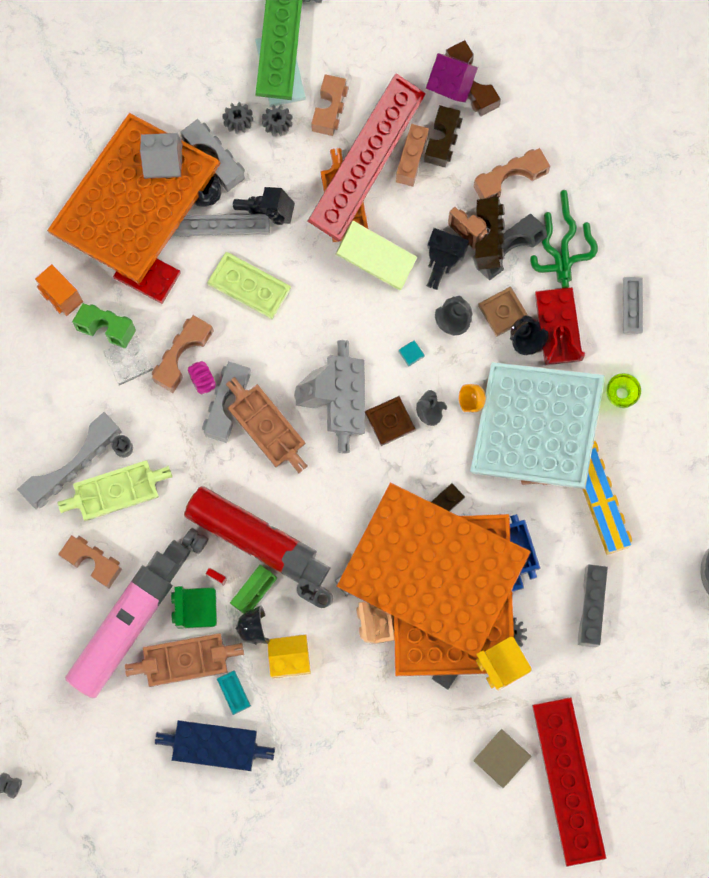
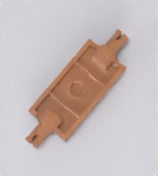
M219 633L143 647L144 659H142V662L125 664V669L128 670L125 672L127 677L144 673V675H147L149 687L228 673L227 658L244 655L243 644L225 646L222 641V635Z

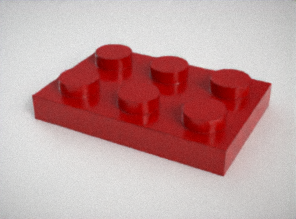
M156 259L140 284L117 271L113 277L163 304L181 271Z

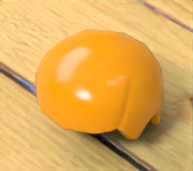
M477 384L463 385L459 391L461 409L464 412L472 413L483 409L486 401L484 390Z

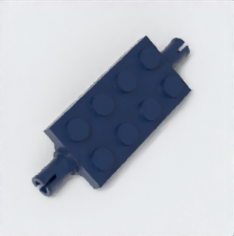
M178 720L176 733L156 732V737L164 739H155V745L172 746L173 754L171 761L252 771L253 760L256 758L274 760V755L266 753H275V747L258 746L256 743L257 731Z

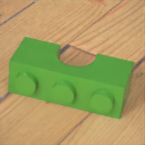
M83 303L72 321L77 331L90 336H94L99 328L108 327L105 335L109 343L125 349L136 332L133 321L130 318L117 316L109 310H100L93 304L87 305Z

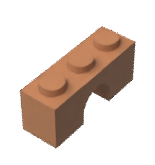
M324 75L320 90L321 99L328 100L332 104L325 109L315 108L311 123L313 132L333 136L334 131L338 130L340 124L338 116L339 113H343L344 109L343 97H347L349 86H346V79Z
M411 124L396 172L397 183L414 187L420 159L428 140L429 128Z
M71 535L58 555L77 568L83 560L93 559L95 561V569L90 576L107 588H110L122 571V568L118 566L120 562L111 556L107 559L103 556L104 552L96 546L92 549L87 545L88 541L78 535L75 538Z

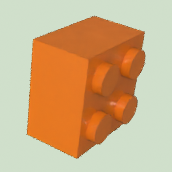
M52 264L35 278L38 284L36 288L47 301L51 302L53 308L59 314L63 312L68 316L83 303L77 289Z

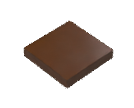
M400 396L365 411L381 446L416 431Z

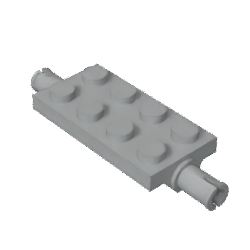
M338 340V356L330 355L327 357V365L335 363V401L327 404V431L335 432L336 436H338V453H350L349 436L352 434H365L364 360L349 357V341Z

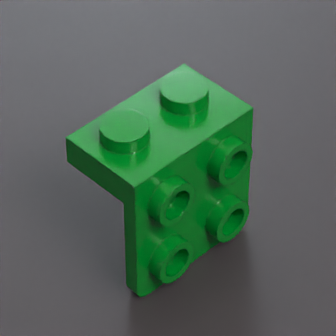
M183 586L174 587L175 592H171V602L175 604V611L172 612V624L175 623L178 629L215 627L217 625L216 590L214 588L184 589Z

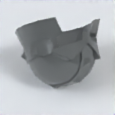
M453 296L450 299H446L442 307L436 309L435 320L439 328L445 333L453 336L461 335L469 329L473 313L470 304L462 296Z

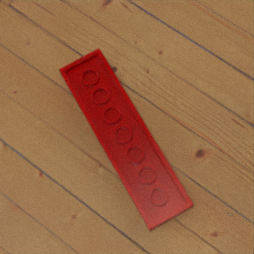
M572 697L532 705L565 865L568 867L607 859Z

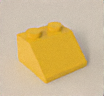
M307 635L269 639L268 658L272 679L311 674Z

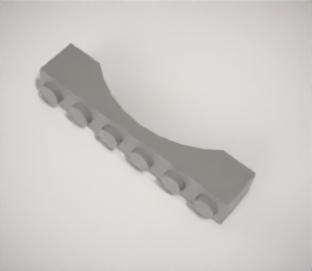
M103 412L90 424L85 443L71 462L52 473L31 476L17 490L35 509L38 507L42 508L47 504L49 497L53 494H58L63 489L62 486L67 481L71 482L76 478L78 471L82 468H87L96 455L100 456L104 453L106 446L112 443L113 439L119 436L122 431Z

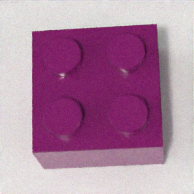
M437 53L425 89L452 100L466 103L478 67L451 56Z

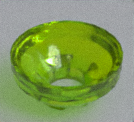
M626 373L617 374L612 377L606 388L608 400L619 408H628L636 404L640 399L642 391L639 381L634 376ZM620 388L625 389L627 397L619 398L617 390Z

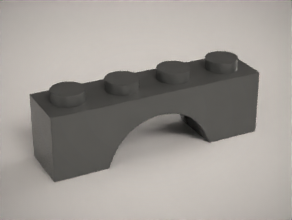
M530 213L513 227L506 230L504 233L505 244L502 245L504 256L515 247L529 246L533 248L547 238L545 225ZM475 255L472 257L476 269L489 281L504 270L503 259L499 268L479 270Z
M588 564L585 567L583 584L584 602L577 645L600 646L608 570L606 566Z

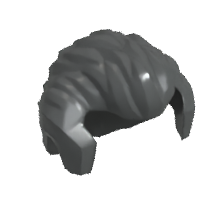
M432 390L425 392L416 404L418 417L422 422L430 426L437 425L443 417L442 410H447L445 402L437 401L436 392Z

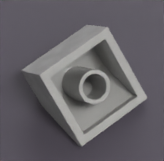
M178 133L141 135L140 154L144 178L181 177L182 141Z
M330 363L312 371L296 386L294 393L296 406L318 408L335 401V363Z

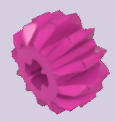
M196 362L188 367L192 383L199 394L202 395L215 389L214 378L205 362Z

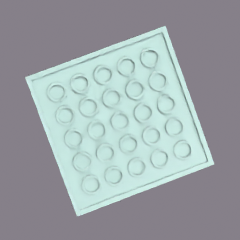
M492 362L485 394L486 401L482 409L470 472L472 474L585 489L605 376Z

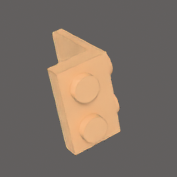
M359 602V607H357L356 611L358 619L361 620V627H359L361 639L371 644L395 641L393 615L369 603Z

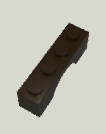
M499 197L477 199V218L480 217L485 221L490 232L483 240L475 243V260L479 270L501 267V260L504 259L502 245L505 244L502 230H505V222L502 215H505L504 204L500 203Z

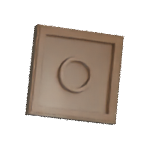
M511 286L478 303L479 309L496 337L509 331L515 321L521 319L524 315L528 316Z

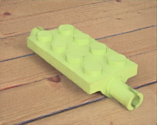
M145 460L73 484L75 489L74 497L57 502L58 506H60L59 510L63 513L78 508L82 512L84 521L158 498L156 482L172 478V473L169 466L152 471L148 461Z

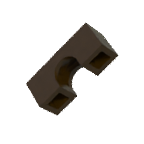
M439 105L434 129L443 132L445 137L440 140L429 139L424 162L441 167H446L447 161L451 162L453 151H450L451 146L456 145L458 135L455 134L456 129L461 128L463 118H460V110Z

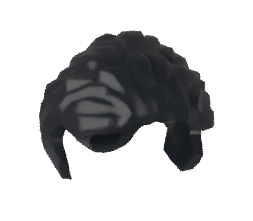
M212 176L204 190L198 191V198L195 201L197 206H210L220 199L221 186L217 177Z

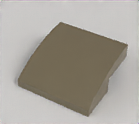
M501 729L473 761L504 788L531 758V755Z

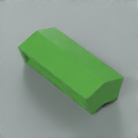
M259 565L230 604L243 614L250 609L253 610L277 580V577L262 565Z

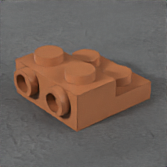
M456 207L449 211L448 225L461 238L469 240V245L473 249H475V243L483 240L489 234L486 230V223L482 218H477L473 214L468 219L466 213L461 209L458 210Z

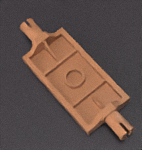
M236 377L232 378L231 382H227L226 386L236 396V401L227 409L271 463L278 467L285 460L289 461L298 474L302 472V468H307L308 465L297 454V450L306 444L305 441L259 385H255L250 390H245Z

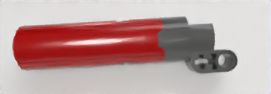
M205 486L199 487L192 495L184 512L186 519L250 556L253 555L262 563L299 583L296 588L297 594L306 601L319 608H326L332 604V593L321 587L331 567L315 559L316 550L278 528L269 526V523ZM309 585V590L315 592L318 589L319 591L315 595L310 592L304 594L302 586ZM322 593L328 597L326 604L319 602V595Z

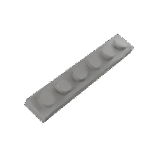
M266 214L185 216L172 236L270 235L269 217Z

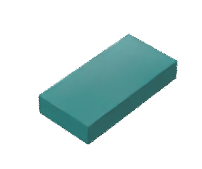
M235 670L217 678L233 715L251 707Z

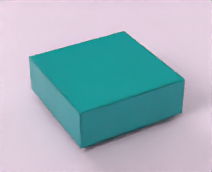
M415 340L398 350L408 367L425 357Z

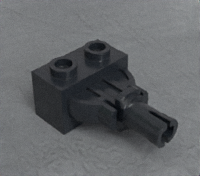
M264 187L263 196H251L248 200H233L234 210L248 211L251 215L266 214L277 225L291 224L295 202L282 188Z
M433 228L427 244L430 258L428 267L432 268L433 266L426 285L427 287L438 290L444 272L449 274L451 268L459 260L463 261L469 246V240Z

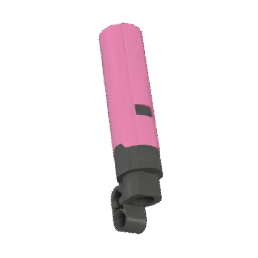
M173 540L163 554L156 551L147 566H141L66 675L65 679L71 686L90 698L98 696L173 585L170 582L191 552L189 549Z

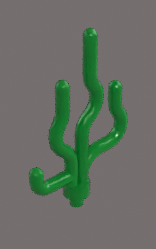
M562 190L560 192L562 214L564 220L569 225V231L561 241L562 257L549 243L553 234L551 213L546 212L544 220L547 238L542 241V245L547 253L554 257L555 264L539 265L536 255L530 257L532 268L539 273L556 272L557 282L561 283L562 288H569V282L572 281V265L575 262L588 261L594 258L598 252V245L591 235L590 223L585 222L583 224L585 240L591 247L590 252L569 257L568 243L574 237L577 226L575 220L570 215L568 193L566 190Z

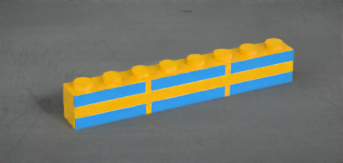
M594 441L586 487L582 490L605 553L609 555L629 548L632 537L630 532L626 531L624 527L626 523L624 515L619 513L617 508L619 505L618 499L615 494H612L610 489L612 487L611 480L605 475V464L602 458L599 459L597 453L599 448L597 442Z

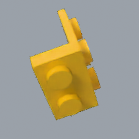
M509 637L492 648L476 654L479 658L476 660L481 671L485 669L488 674L487 682L491 688L495 687L498 691L527 675L532 670L513 637Z

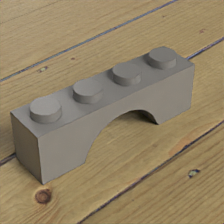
M197 119L180 132L184 142L201 151L211 152L218 158L221 164L215 171V175L227 192L245 179V169L243 166L232 159L233 155L228 149H223L222 143L217 136L213 137L210 134V129L206 123H201Z
M229 361L227 366H223L221 384H217L215 388V401H211L208 412H210L209 418L204 420L202 426L206 437L225 443L228 442L233 424L224 413V405L227 398L233 393L226 386V383L231 382V379L236 377L237 381L246 390L251 375L250 368Z

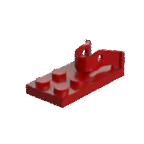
M573 287L535 291L538 321L541 329H545L548 332V340L542 348L544 364L552 365L583 361L585 352H582Z

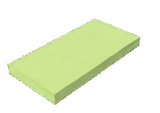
M355 221L350 223L336 252L337 256L398 290L403 288L417 258L415 255Z
M225 252L207 282L213 288L271 319L274 318L291 289L290 285L228 252Z

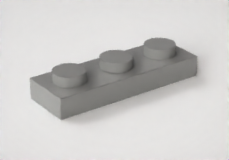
M623 278V333H643V278Z

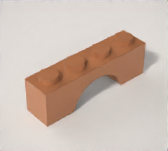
M540 148L536 150L531 149L520 158H512L504 166L498 165L491 172L478 175L474 180L473 187L480 199L500 197L501 184L508 177L522 175L534 181L549 173L550 164Z
M194 315L190 319L188 318L183 324L181 334H177L173 339L171 349H167L163 354L161 364L153 369V381L174 393L183 379L182 373L178 369L180 355L190 347H204L214 332L213 327Z

